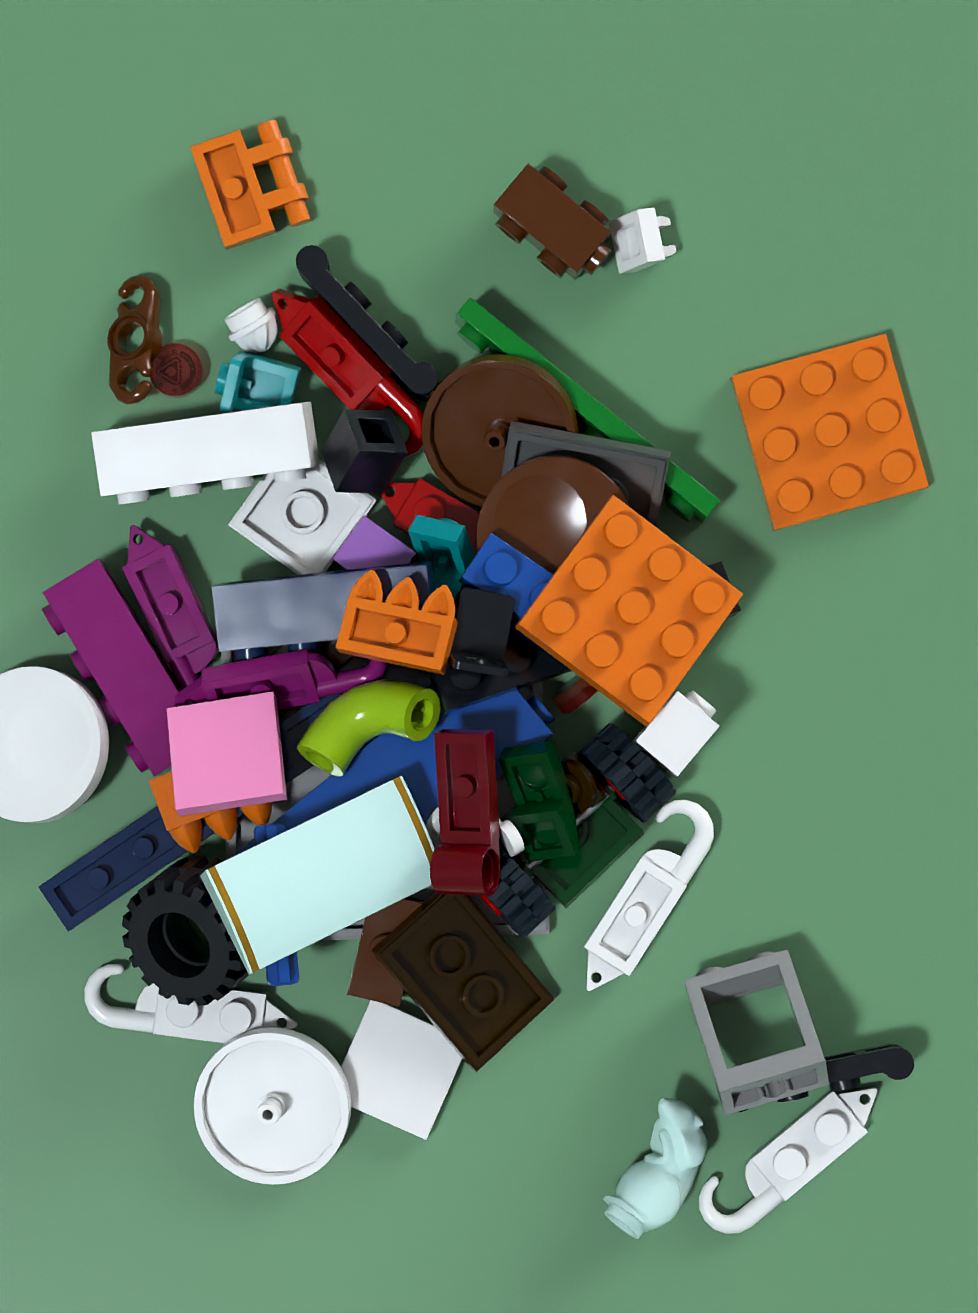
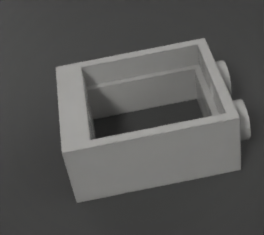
M788 949L776 953H757L746 962L726 968L710 967L700 971L695 977L684 980L689 1004L725 1115L829 1085L826 1060ZM783 984L803 1047L727 1069L707 1006Z

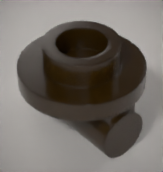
M577 752L570 754L561 761L574 813L583 812L590 807L593 808L608 797L609 794Z

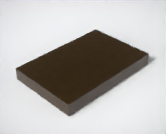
M435 892L371 950L466 1064L476 1072L555 1000L469 895L437 894Z

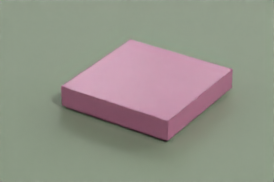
M274 692L166 708L175 810L179 816L287 800L278 706Z

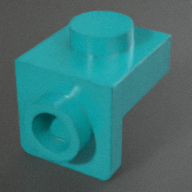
M239 351L231 359L230 364L223 362L219 369L215 385V393L222 395L219 410L230 413L234 408L246 411L293 404L302 367Z
M416 515L408 533L417 553V558L419 562L433 561L436 589L442 585H447L454 598V603L457 605L460 591L466 587L459 582V579L475 556L466 527L447 518L434 519Z

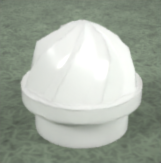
M261 298L246 303L224 319L230 329V332L227 334L228 338L245 352L267 351L276 340L278 333L275 319L276 312L272 307L266 308Z

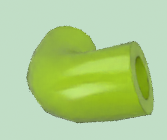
M382 679L355 686L329 702L311 723L298 743L297 750L307 761L319 769L334 776H343L357 752L365 743L376 736L388 733L412 741H421L427 738L435 729L439 720L441 710L440 699L432 689L406 681Z

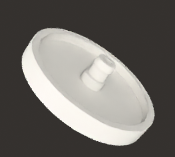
M37 666L12 669L0 674V817L25 823H45L58 820L83 805L101 781L109 754L107 721L95 696L84 684L64 672Z
M285 1028L253 1029L227 1041L214 1053L203 1069L194 1095L196 1127L209 1153L217 1162L233 1174L261 1184L292 1183L320 1170L340 1147L351 1116L350 1089L339 1063L325 1047L314 1039Z

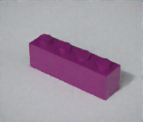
M96 559L42 592L49 603L42 608V611L58 636L66 632L77 650L69 655L85 681L93 677L105 695L97 701L111 725L115 727L122 723L132 740V742L125 745V748L141 773L150 769L153 776L158 777L172 769L166 708L175 707V695L181 689L103 561Z

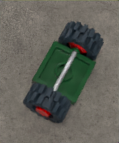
M608 723L578 752L580 758L609 794L606 799L595 807H590L580 813H574L580 848L578 854L570 857L528 862L524 851L515 855L519 860L516 863L499 847L500 879L497 890L492 896L479 897L497 916L524 939L555 910V906L532 881L534 877L565 908L569 907L644 835L643 830L614 801L617 799L634 817L646 823L676 794L672 783L665 777L666 775L662 770L656 767L654 761L649 756H646L641 751V748L635 742L633 743L628 735L623 731L621 732L614 724ZM516 804L500 819L501 822L505 820L511 821L509 816Z

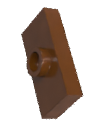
M408 896L365 918L347 995L400 1006L404 989L371 950L422 905L425 900Z

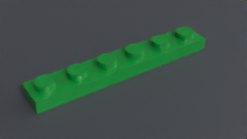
M471 297L456 313L455 323L461 327L457 334L475 351L482 354L485 349H488L494 355L501 354L520 357L539 365L556 378L567 392L574 406L578 423L585 428L582 433L583 435L655 448ZM669 459L663 491L668 496L665 504L683 520L690 522L694 517L702 524L720 500Z

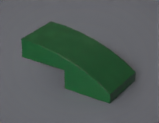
M547 741L504 748L498 758V762L516 803L509 817L522 837L525 848L524 854L527 861L576 856L580 850L576 819L567 780L554 742Z

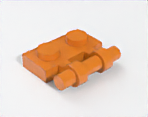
M269 120L257 126L262 144L249 149L246 147L240 129L190 146L226 250L275 234L276 231L270 213L279 209H285L291 227H297L311 221L305 204L309 199L304 183H298L289 158L293 155V150L289 139L282 138L277 120ZM269 164L278 189L263 194L254 168Z

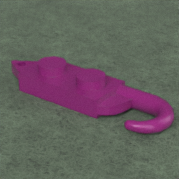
M131 525L127 565L122 567V570L166 664L170 665L181 690H183L199 678L197 674L202 672V668H207L215 660L219 650L217 636L174 545H164L140 527ZM141 534L143 536V542L141 544H138L136 542V538L138 535Z
M308 649L202 668V676L175 695V707L266 692H274L277 698L278 710L320 702V697L345 693L355 686L380 680L386 671L387 663L370 659V663L365 667L336 672L332 663L324 656L317 653H309Z

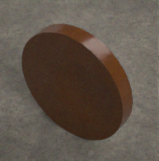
M511 355L480 356L455 367L440 381L430 396L422 419L421 433L424 452L438 479L460 498L482 507L488 493L501 478L511 421L578 433L576 412L563 386L539 365Z
M551 455L537 457L515 466L504 474L492 487L479 514L477 547L479 550L490 533H493L553 574L612 495H615L626 505L629 506L613 479L595 465L569 456Z

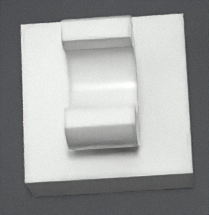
M655 208L637 209L609 222L619 274L638 272L662 262L666 257L676 253L675 245L662 246L659 230L671 225L668 217H657Z

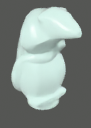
M662 1098L659 1101V1119L654 1124L650 1142L652 1153L645 1155L644 1160L631 1165L626 1170L617 1185L615 1196L606 1195L603 1198L609 1205L604 1212L606 1217L625 1233L636 1239H639L644 1232L664 1226L676 1216L693 1185L698 1167L706 1156L708 1140L701 1128L704 1122L692 1107L685 1102L669 1098Z

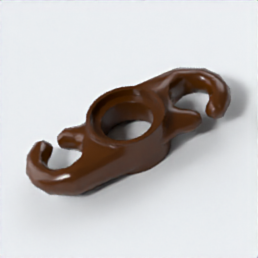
M143 275L127 279L119 288L118 294L122 299L129 298L139 288L144 291L141 302L133 309L126 302L119 304L117 308L119 317L111 325L107 337L110 350L109 386L117 400L125 404L139 403L152 390L151 383L146 380L140 382L133 391L126 389V383L129 376L135 371H139L143 377L151 375L153 370L151 362L156 358L162 346V333L159 328L160 292L152 279ZM142 327L144 330L142 344L137 350L128 353L126 350L128 335L135 328Z

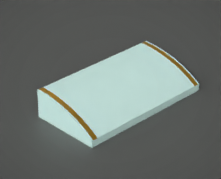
M400 776L205 870L200 877L250 975L431 886L430 863L434 846L403 777Z

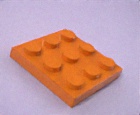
M886 333L731 376V383L773 531L910 494L929 487Z
M612 495L520 618L515 628L644 726H647L654 720L740 600L743 593L615 495Z

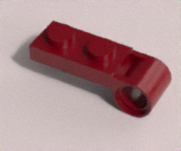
M442 729L434 733L441 844L434 849L430 863L431 884L437 894L492 896L497 890L500 879V834L494 730Z

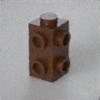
M528 163L494 203V214L499 217L495 225L517 244H520L524 238L540 251V254L536 257L537 260L559 278L567 273L576 280L584 270L590 275L594 274L612 251L605 245L609 241L611 231L605 227L609 221L608 218L590 202L584 200L579 205L566 195L564 190L568 187L567 184L552 170L543 166L537 171Z

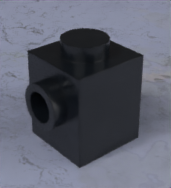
M344 409L321 449L335 492L383 494L408 453L393 412Z

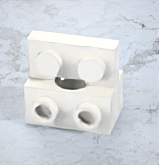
M693 690L685 696L676 691L672 693L651 724L644 726L632 742H635L642 752L668 774L678 776L719 728V725L711 719L717 710Z

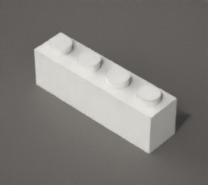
M311 401L91 432L100 495L117 494L118 504L150 500L149 490L169 487L170 497L202 493V482L221 480L223 490L255 486L253 475L274 473L275 483L306 479V468L320 465Z

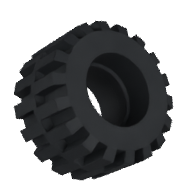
M195 855L190 860L185 857L176 861L138 890V893L130 899L126 906L130 911L123 915L122 926L129 932L122 936L124 947L132 951L133 955L129 957L133 968L139 967L144 973L141 979L148 986L154 983L159 987V995L166 999L175 995L179 1004L189 1006L193 1001H196L198 1006L208 1005L214 999L218 1001L249 976L200 877L205 870L224 861L219 858H215L209 863L206 856ZM186 916L199 925L209 945L194 934L187 922Z

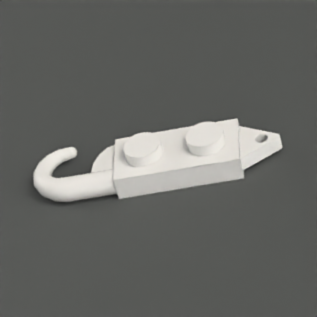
M674 800L664 805L655 815V820L659 823L664 822L669 816L674 814H684L690 817L695 826L694 835L680 856L671 851L655 849L647 851L640 857L584 945V948L588 950L586 985L588 991L624 973L628 976L631 975L709 852L714 839L713 822L708 812L698 803L689 800ZM595 972L601 974V980L598 982L591 980V975Z
M107 964L96 969L88 978L84 988V1002L89 1014L99 1023L111 1028L226 1043L235 1036L253 1029L281 1028L277 1024L279 1018H284L287 1021L286 1027H283L290 1030L298 1025L294 1019L267 999L268 993L232 989L218 1001L214 999L208 1005L198 1006L196 1001H193L188 1006L179 1004L175 995L169 999L159 995V987L153 983L143 989L135 1009L110 1006L101 998V985L108 977L122 974L125 970L122 964Z
M871 1087L841 1093L828 1091L750 1156L745 1165V1178L754 1198L734 1214H721L713 1206L712 1196L719 1184V1179L715 1176L710 1177L702 1186L699 1195V1210L704 1221L714 1230L725 1234L741 1233L753 1227L781 1202L789 1199L868 1133L864 1127L876 1097L877 1089ZM862 1094H868L869 1100L866 1103L860 1102Z

